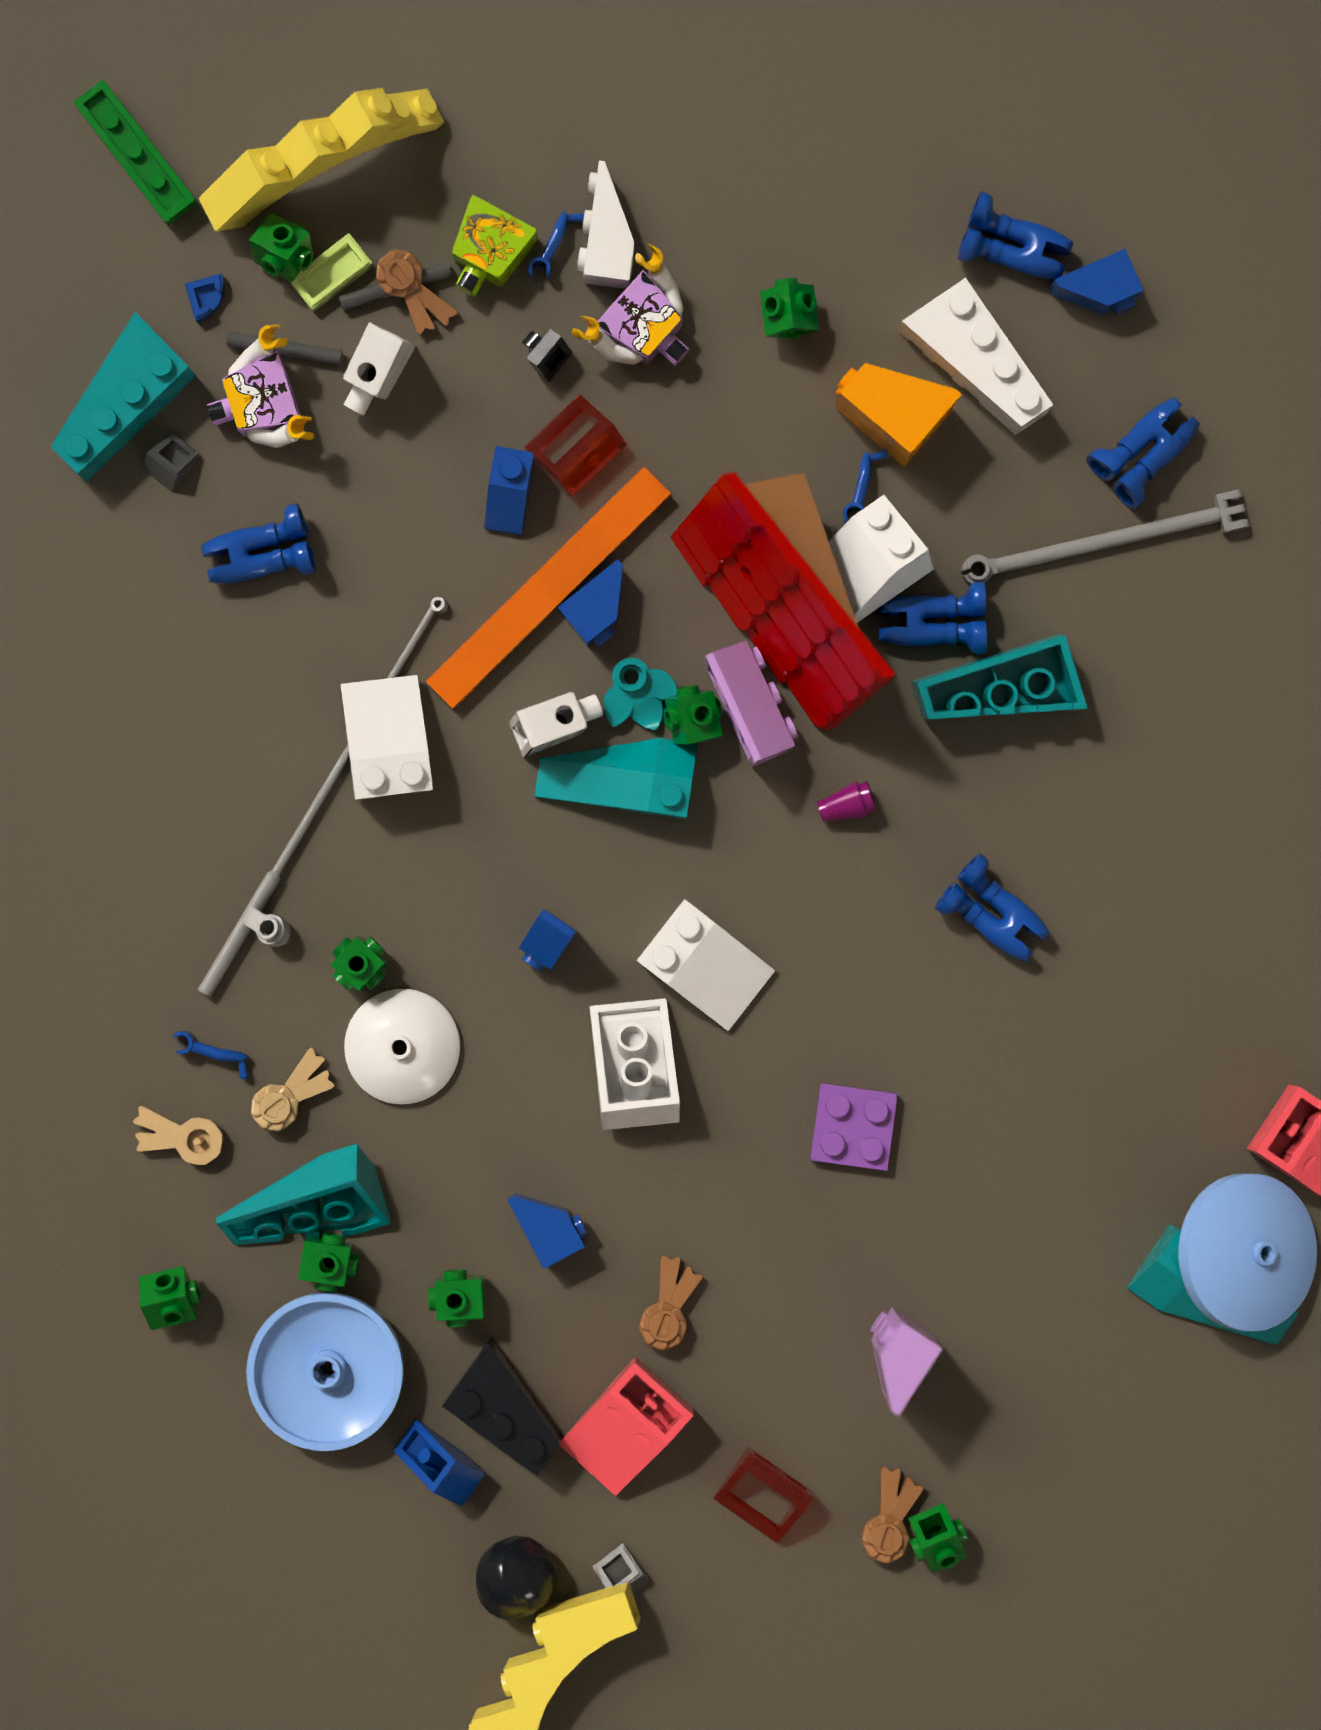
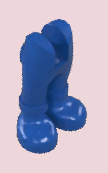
M980 191L967 224L968 228L963 236L957 259L971 262L976 257H986V261L990 263H997L1021 273L1039 278L1056 279L1063 276L1065 266L1059 261L1041 256L1043 250L1059 255H1069L1074 242L1046 226L1014 219L1003 213L999 216L993 210V197L986 192ZM980 231L993 233L994 236L1017 242L1023 245L1024 248L1005 244L996 239L990 240L984 237Z
M1176 397L1166 400L1150 410L1134 425L1125 437L1116 443V448L1110 450L1103 448L1095 449L1086 457L1090 469L1102 480L1110 481L1123 469L1129 460H1133L1151 441L1156 443L1145 456L1135 463V466L1130 471L1123 474L1113 484V491L1117 498L1131 509H1136L1143 503L1145 498L1144 486L1147 479L1151 480L1160 469L1174 460L1190 443L1200 426V423L1194 416L1181 424L1172 436L1162 426L1182 406Z
M298 503L288 505L284 510L283 521L277 525L275 522L265 524V526L234 530L214 537L202 544L203 557H215L229 553L231 560L230 564L220 565L207 570L209 583L230 584L248 581L273 572L286 571L287 567L297 568L303 575L315 573V556L312 545L308 540L295 543L292 547L284 550L280 548L268 553L250 554L254 550L270 545L275 546L285 541L309 538L308 527L300 505Z
M972 583L967 593L959 598H956L955 595H905L892 598L878 608V614L891 616L907 615V627L893 626L878 629L879 641L908 647L940 644L956 645L957 642L966 644L970 651L975 654H986V621H971L963 624H956V622H946V624L924 622L927 618L985 617V583Z
M978 853L962 869L956 879L979 894V897L984 902L989 903L1002 915V919H998L983 908L984 906L977 900L973 901L956 882L948 886L934 908L942 915H949L952 912L963 914L962 919L969 924L971 923L990 943L1005 954L1027 963L1034 953L1021 940L1014 937L1016 933L1023 927L1029 934L1044 942L1050 932L1040 917L1023 901L1003 889L994 879L992 881L989 880L986 874L989 867L988 858Z

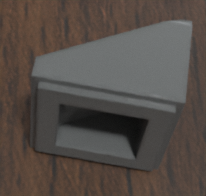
M171 431L147 452L143 469L168 490L172 491L196 464L201 455Z
M624 1543L592 1566L606 1588L629 1582L634 1594L651 1581L648 1574Z

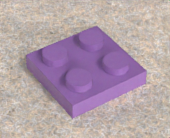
M820 1083L810 1160L887 1171L898 1094Z

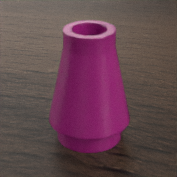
M856 780L827 798L817 801L823 823L834 820L869 817L868 813L877 810L868 781L858 783Z

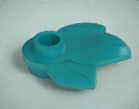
M637 658L623 659L614 667L612 672L614 685L604 696L605 715L612 727L620 725L628 717H631L642 727L656 730L663 716L661 700L677 695L676 684L673 678L663 670L649 669L643 661ZM632 670L639 675V679L635 684H627L624 681V675L627 671Z

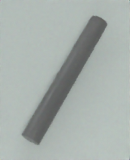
M445 262L423 269L421 284L427 285L452 277L449 263ZM379 284L339 296L343 311L390 297V295L386 294Z
M229 331L227 346L247 349L259 336ZM290 341L283 348L273 349V352L278 351L280 356L341 366L343 358L342 350Z

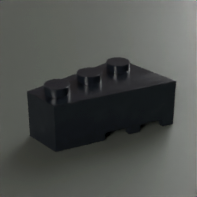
M490 1337L447 1396L442 1407L538 1476L560 1445L562 1435L535 1397L531 1395L513 1366L511 1367L498 1349V1345L493 1338Z

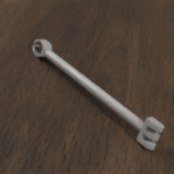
M1241 489L1216 494L1213 496L1215 507L996 559H988L978 554L966 559L961 567V572L970 571L974 563H980L984 567V574L982 576H975L970 572L963 576L962 579L968 585L974 582L987 583L991 576L1217 522L1220 524L1222 534L1250 527L1248 519H1240L1233 522L1231 517L1246 512L1245 505L1240 504L1229 507L1228 501H1234L1242 497Z

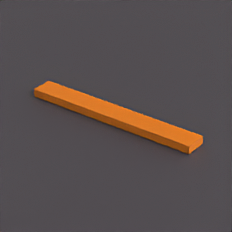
M644 466L425 682L454 710L671 496V493Z

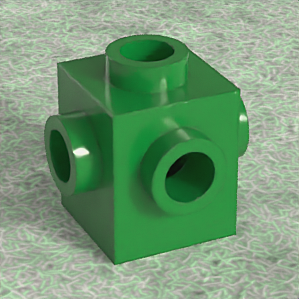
M270 213L249 239L254 263L260 265L271 276H280L293 282L301 271H306L312 263L314 253L310 234L297 222L290 223Z
M783 278L776 280L774 287L760 291L765 337L792 340L819 331L814 285L798 283L797 278Z
M696 684L677 688V696L665 698L666 708L663 711V717L667 729L672 732L674 744L689 745L723 736L719 720L722 717V707L719 699L714 696V691L700 690L699 685Z
M356 936L353 940L346 937L332 952L336 957L330 964L336 970L332 975L333 978L348 991L353 987L357 991H363L366 987L372 991L387 975L383 970L389 964L383 957L386 950L371 936L366 940L362 936ZM355 956H359L364 960V967L360 971H354L351 968L350 963Z
M323 1233L322 1239L308 1237L304 1240L298 1280L315 1282L314 1288L323 1291L336 1292L338 1291V1286L345 1287L349 1282V1277L356 1278L359 1255L353 1254L355 1244L345 1243L346 1236ZM326 1257L334 1261L335 1267H331L326 1263Z
M184 1266L139 1277L140 1309L151 1330L197 1320L196 1303L201 1302V1292L197 1280H190Z
M466 1269L443 1271L444 1277H437L435 1280V1287L428 1288L429 1311H436V1321H446L447 1327L469 1325V1319H482L486 1314L484 1275L467 1276ZM451 1294L460 1295L462 1302L453 1301Z
M944 1503L908 1518L916 1537L909 1540L918 1562L926 1559L932 1573L941 1569L952 1568L959 1561L968 1558L962 1545L963 1542L969 1540L959 1518L952 1521Z

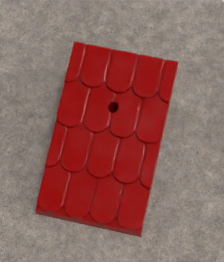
M735 472L722 474L716 481L717 483L710 488L670 538L701 584L710 587L735 626L744 630L754 646L758 647L763 659L779 683L785 682L811 722L815 726L821 727L823 731L836 728L895 677L896 674L858 627L805 473L746 484L742 482Z

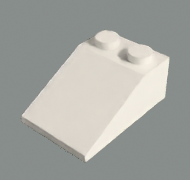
M885 495L852 516L829 541L857 623L934 570L928 548Z
M412 675L340 684L355 799L433 790L418 676Z
M685 899L637 959L640 964L727 1031L730 1030L775 972L772 967Z
M666 998L590 1006L602 1131L678 1123L680 1120V1101Z

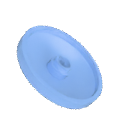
M1232 1174L1210 1184L1195 1199L1186 1214L1180 1233L1179 1266L1190 1298L1207 1318L1229 1329L1241 1331L1266 1330L1288 1319L1302 1304L1311 1287L1317 1262L1315 1230L1303 1202L1287 1185L1266 1175Z
M319 1292L307 1294L280 1307L264 1322L257 1332L247 1360V1386L256 1412L267 1427L280 1438L304 1449L314 1451L340 1450L356 1445L370 1437L386 1422L398 1402L403 1385V1354L397 1336L390 1324L369 1304L358 1298L341 1293ZM326 1361L333 1364L332 1369L335 1371L333 1374H325L322 1371L321 1366Z

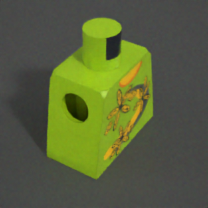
M472 195L452 250L454 262L464 267L455 285L471 296H476L485 279L500 287L504 285L536 245L539 239L537 229L481 198Z

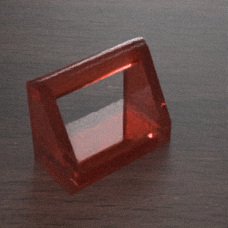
M579 394L524 448L527 452L534 453L535 460L573 497L627 443L615 425ZM585 412L596 425L554 464L542 451L580 414Z
M748 1446L715 1493L713 1499L778 1543L813 1500V1494L809 1488ZM746 1471L793 1502L779 1525L730 1492Z

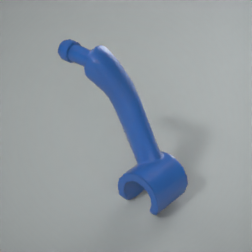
M567 211L561 213L541 256L533 258L528 264L529 277L532 281L533 270L537 266H544L547 269V280L551 278L550 262L565 235L567 222L583 223L584 213L567 214Z
M884 449L869 455L867 451L863 454L853 501L847 504L843 510L845 524L849 521L847 516L851 511H861L864 509L863 504L871 478L872 469L870 462L887 459L889 457L887 450Z
M179 1031L172 1036L179 1037L183 1035L189 1041V1045L185 1050L175 1051L177 1054L193 1052L218 1061H238L241 1080L249 1078L245 1059L249 1058L247 1054L197 1042L195 1036L189 1031Z

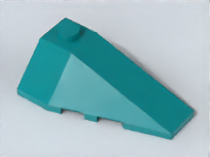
M656 738L540 758L534 797L686 820L698 744H674L671 739Z
M354 1144L320 1155L216 1217V1224L234 1245L277 1242L281 1241L284 1235L306 1233V1238H320V1232L342 1230L343 1236L356 1235L391 1224V1217L375 1166L360 1146Z
M1169 1224L1126 1288L1159 1311L1277 1345L1298 1315V1312L1295 1311L1279 1325L1262 1331L1229 1329L1207 1318L1193 1303L1185 1288L1179 1266L1181 1230Z

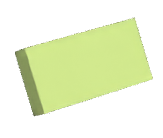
M348 233L314 259L309 268L304 272L301 271L294 281L290 283L310 309L315 312L371 269L373 263L350 233Z

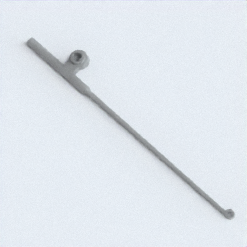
M435 597L431 600L430 608L388 678H395L399 675L435 612L438 614L446 612L448 603L442 597ZM348 744L272 871L266 873L197 990L209 997L212 996L251 929L256 932L258 939L262 943L272 947H280L288 941L291 934L289 923L282 917L274 914L267 915L262 910L280 882V874L350 757Z

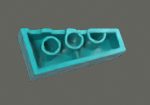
M134 312L52 443L51 448L82 479L88 482L196 377L195 373Z
M1055 634L911 681L921 716L925 719L1088 709L1065 634Z

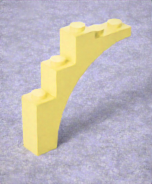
M383 88L355 91L329 117L300 121L276 146L246 150L199 197V200L215 232L245 227L258 214L278 199L326 170L384 144L412 135L435 131L444 123V120L428 89L386 94Z
M629 1582L545 1606L539 1611L535 1619L536 1622L533 1623V1631L538 1645H544V1648L508 1659L503 1670L504 1673H501V1682L506 1696H512V1698L477 1708L471 1720L472 1723L469 1724V1730H539L545 1708L562 1680L592 1652L613 1639L637 1630L641 1617Z

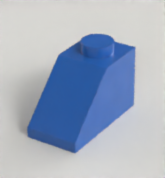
M1126 249L1054 279L1049 288L1053 296L1102 315L1113 310L1115 315H1119L1134 308L1137 305L1135 300L1144 291Z
M495 446L488 484L484 529L522 536L536 463L534 453Z
M618 559L558 607L559 613L587 647L591 646L594 642L599 647L616 633L613 627L618 624L623 578V564Z
M543 909L519 946V949L525 952L521 959L540 972L544 966L552 970L578 932Z
M518 1193L509 1196L507 1199L543 1269L585 1248L586 1242L584 1237L589 1235L579 1214L572 1217L566 1208Z
M415 1419L393 1450L432 1493L461 1506L465 1504L485 1475L463 1451L417 1419Z

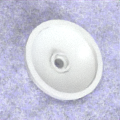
M412 989L388 990L367 1000L352 1017L345 1036V1058L349 1071L355 1081L371 1096L392 1104L417 1103L439 1092L454 1074L460 1056L459 1031L449 1011L432 996ZM397 1040H402L407 1045V1050L403 1055H398L393 1050V1044Z

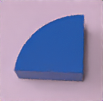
M222 273L185 283L197 323L211 317L221 305L225 293V281Z

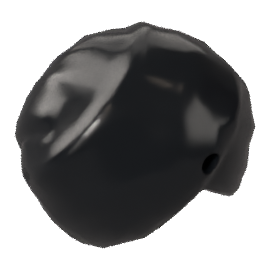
M511 1536L498 1541L482 1555L477 1566L476 1589L479 1600L484 1608L497 1618L514 1620L526 1616L531 1617L547 1605L554 1593L558 1578L557 1566L552 1561L547 1550L531 1537Z

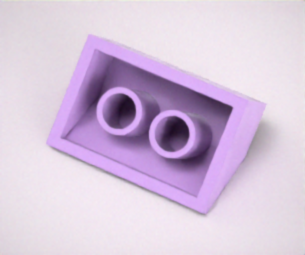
M746 640L705 655L704 665L751 767L753 768L794 749L793 739L798 737L797 731L789 716L782 718L777 704L781 703L782 699L774 682L772 681L767 684L761 669L766 668V665L758 647L756 646L751 649Z
M892 1307L888 1314L883 1311L879 1314L870 1331L874 1333L871 1342L882 1394L891 1411L899 1416L943 1348L930 1331Z

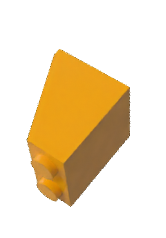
M864 363L858 371L852 367L838 383L837 386L839 388L835 392L838 396L835 409L883 450H887L890 456L905 467L954 410L962 394L951 387Z

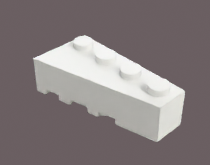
M966 278L902 320L898 332L907 340L910 339L923 351L922 353L933 363L936 362L952 376L953 381L962 389L965 388L979 400L978 403L1015 435L1045 416L1052 408L1053 403Z

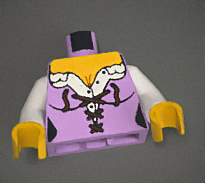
M648 244V247L653 252L650 261L645 262V259L639 253L635 256L636 262L639 265L649 269L648 274L642 270L598 321L593 317L580 316L587 323L588 329L584 334L581 330L573 328L572 334L578 339L589 340V345L610 362L629 365L641 362L648 365L658 353H661L676 366L690 349L675 336L683 326L681 315L683 314L684 307L677 283L665 264L662 263L663 254L661 250Z
M278 324L263 326L259 331V338L245 349L229 368L228 376L222 379L227 398L207 404V409L214 426L235 420L237 429L243 437H248L251 442L273 448L283 447L299 439H314V433L304 432L305 423L312 421V417L300 415L283 359L278 351L273 352L274 348H283L288 344L287 338L274 339L275 331L280 328Z

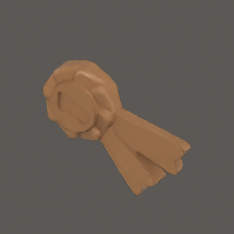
M393 249L378 261L376 280L380 287L390 296L405 299L415 329L419 335L423 333L425 328L435 329L427 309L443 325L447 326L449 317L457 315V310L421 284L423 267L412 252Z
M664 1255L660 1258L658 1303L644 1309L638 1324L644 1343L661 1351L668 1350L681 1343L687 1329V1324L680 1308L702 1280V1275L693 1274L692 1268L687 1266L678 1283H676L680 1258L676 1257L670 1260Z
M881 1467L880 1512L877 1516L866 1522L860 1539L867 1556L882 1563L893 1562L904 1556L910 1537L902 1520L924 1488L921 1485H914L913 1480L907 1477L898 1493L901 1474L898 1468L890 1471L886 1467Z

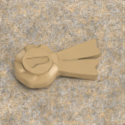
M313 1048L308 1049L284 1085L268 1084L254 1094L251 1103V1115L260 1128L278 1132L286 1129L296 1120L298 1102L335 1086L328 1080V1070L309 1079L325 1060L321 1056H316Z
M139 1106V1116L133 1120V1123L153 1130L156 1133H136V1138L139 1141L137 1151L176 1148L185 1162L196 1165H206L217 1158L222 1152L224 1135L213 1120L197 1117L191 1118L180 1125L146 1106Z

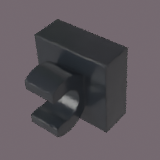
M551 328L543 338L531 330L522 342L529 348L530 354L526 359L535 371L548 382L573 353L562 336Z

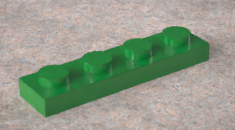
M103 79L73 101V104L167 226L198 204L194 196Z

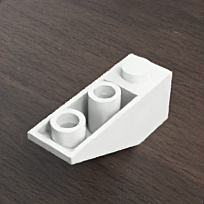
M599 161L597 173L590 172L588 196H594L592 210H585L582 232L589 234L587 248L580 247L577 271H584V284L626 289L631 284L635 243L605 161Z

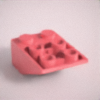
M1288 1084L1247 1149L1321 1198V1100L1299 1086Z
M635 1356L561 1439L559 1446L616 1496L671 1442L694 1416L693 1407Z

